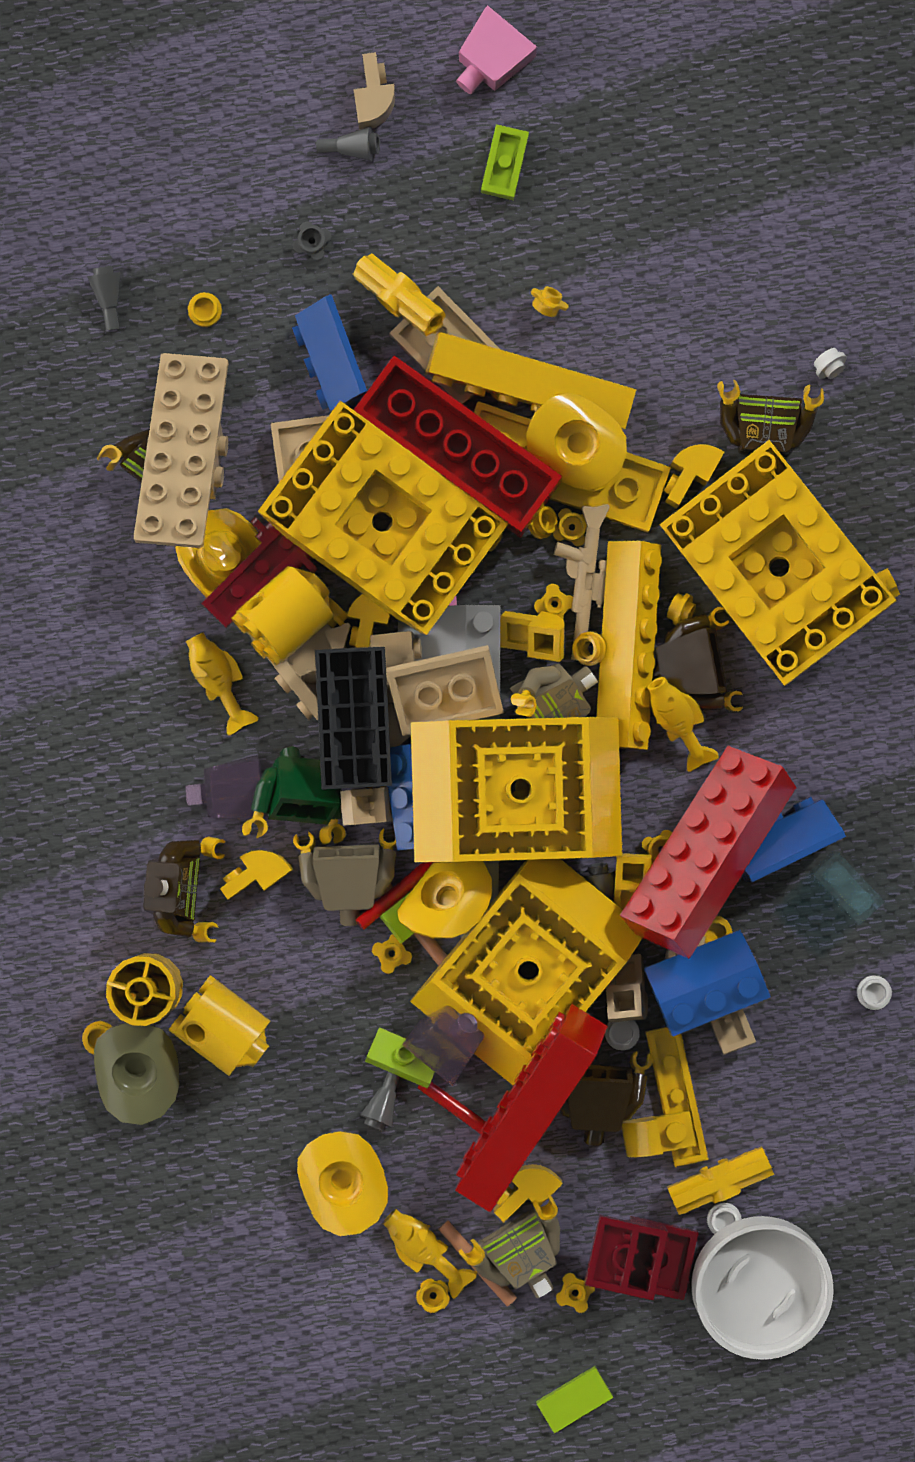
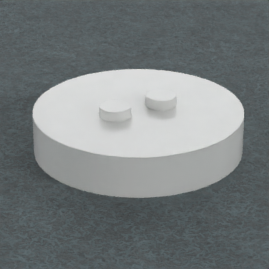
M757 1216L744 1218L725 1226L705 1244L694 1266L692 1296L695 1308L704 1327L722 1347L746 1358L773 1359L797 1351L811 1341L820 1331L831 1309L833 1279L826 1258L806 1232L798 1226L779 1218Z

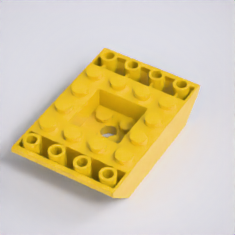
M341 400L258 510V513L287 539L396 619L424 635L429 633L508 525L507 522ZM379 513L387 514L392 520L391 528L384 532L376 530L372 524L373 517Z
M770 440L659 524L784 686L788 685L897 602ZM777 559H784L789 563L788 572L781 577H776L770 573V566Z
M618 717L450 720L410 723L414 862H468L622 856ZM517 779L525 780L530 787L528 796L522 800L514 798L510 790L512 783Z
M562 859L526 860L489 904L480 921L465 933L410 1002L510 1084L514 1085L517 1074L524 1064L527 1065L532 1058L531 1054L540 1039H545L550 1031L548 1029L558 1012L560 1011L565 1014L571 1004L586 1012L627 963L642 937L636 935L620 917L623 911L622 908ZM526 961L534 962L539 968L538 975L530 980L522 978L518 972L519 966ZM457 1012L462 1016L465 1013L473 1015L477 1020V1023L474 1025L476 1028L464 1029L465 1023H460Z

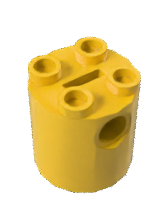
M287 566L242 605L231 619L243 633L248 632L255 639L251 642V645L263 658L268 657L277 666L289 658L333 619V613L330 610L329 604L330 592L314 573Z
M143 953L122 961L112 970L107 981L106 998L110 1009L120 1020L134 1026H147L167 1017L178 1006L183 993V980L178 967L170 959L159 954Z
M210 975L198 991L202 996L197 992L192 996L184 1007L183 1013L186 1017L180 1014L169 1028V1031L230 1076L236 1067L251 1066L253 1068L268 1049L269 1045L266 1043L265 1029L271 1020Z

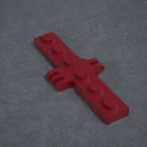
M256 517L250 523L259 531L255 538L261 544L201 603L226 629L233 623L231 617L236 614V611L287 566L297 569L304 566L311 573H315L318 570L309 560L312 556L287 539L269 522L264 526Z

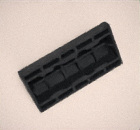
M385 647L315 650L321 788L340 789L392 786Z

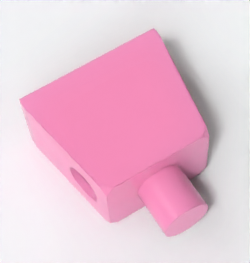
M487 6L459 51V61L467 68L456 82L468 94H472L482 81L495 91L536 57L537 46L492 8Z

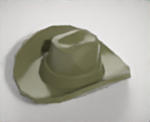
M123 1023L111 1027L97 1038L94 1048V1066L99 1094L106 1110L122 1123L143 1125L161 1118L175 1102L179 1088V1064L176 1050L169 1036L162 1029L152 1025L134 1026Z

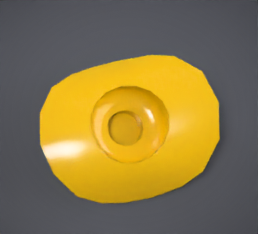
M565 393L549 398L534 413L526 431L527 451L562 476L561 482L574 488L592 490L606 485L620 472L627 455L626 435L619 423L597 404L581 395Z
M227 508L208 510L203 547L176 546L178 561L192 583L207 598L261 544L255 538L258 531L247 519L235 511Z
M483 861L433 862L397 911L399 922L412 932L430 938H454L467 933L480 921L488 908L492 896V878Z
M341 1131L323 1134L308 1143L298 1157L297 1173L300 1186L313 1217L322 1229L338 1236L360 1234L378 1222L388 1203V1185L377 1154L371 1145L360 1135Z

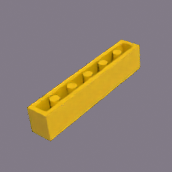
M443 332L436 334L425 373L426 375L433 376L432 382L446 387H452L453 382L466 386L465 392L476 396L484 397L485 392L498 395L497 401L507 405L517 406L518 401L531 405L530 411L536 412L549 398L565 393L581 395L609 413L619 423L622 430L626 429L636 393L634 388Z
M608 541L602 623V638L606 644V653L600 662L596 717H618L619 749L648 750V739L651 732L649 725L651 693L647 687L652 681L653 669L655 667L654 647L657 633L658 586L662 557L661 545L645 541Z

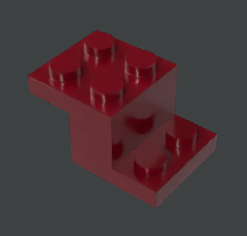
M599 1214L584 1284L648 1300H654L656 1294L684 1301L698 1231L630 1216L629 1221Z

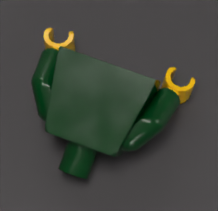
M286 747L280 752V757L275 760L273 766L266 769L255 788L251 810H254L253 818L243 824L242 832L245 836L249 835L252 829L251 825L254 823L258 827L256 838L263 836L268 830L267 822L263 819L264 813H267L268 820L328 825L319 832L321 843L327 844L331 842V832L334 833V843H339L346 836L344 827L338 824V819H342L340 795L342 789H322L320 760L301 758L297 747Z

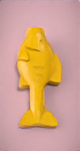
M204 632L187 640L190 667L195 679L206 689V695L210 701L214 700L217 696L220 697L230 716L226 727L227 735L230 736L242 727L257 722L259 719L256 715L249 711L241 710L231 691L232 682L242 679V674L235 659L228 652L221 650L215 643L207 639Z
M659 677L651 681L647 688L651 693L652 713L657 720V724H660L667 731L670 741L673 742L679 737L683 740L690 752L687 757V771L691 772L704 763L718 759V752L712 748L701 746L693 733V725L704 722V716L697 702L691 696L682 693L676 687L669 684L665 677Z
M394 1209L383 1221L382 1224L388 1229L399 1258L417 1273L423 1264L433 1265L449 1280V1292L453 1299L460 1294L464 1286L477 1277L476 1271L464 1268L457 1269L442 1255L447 1251L448 1246L444 1242L437 1240L436 1235L429 1229V1225L412 1216L403 1214L397 1209Z

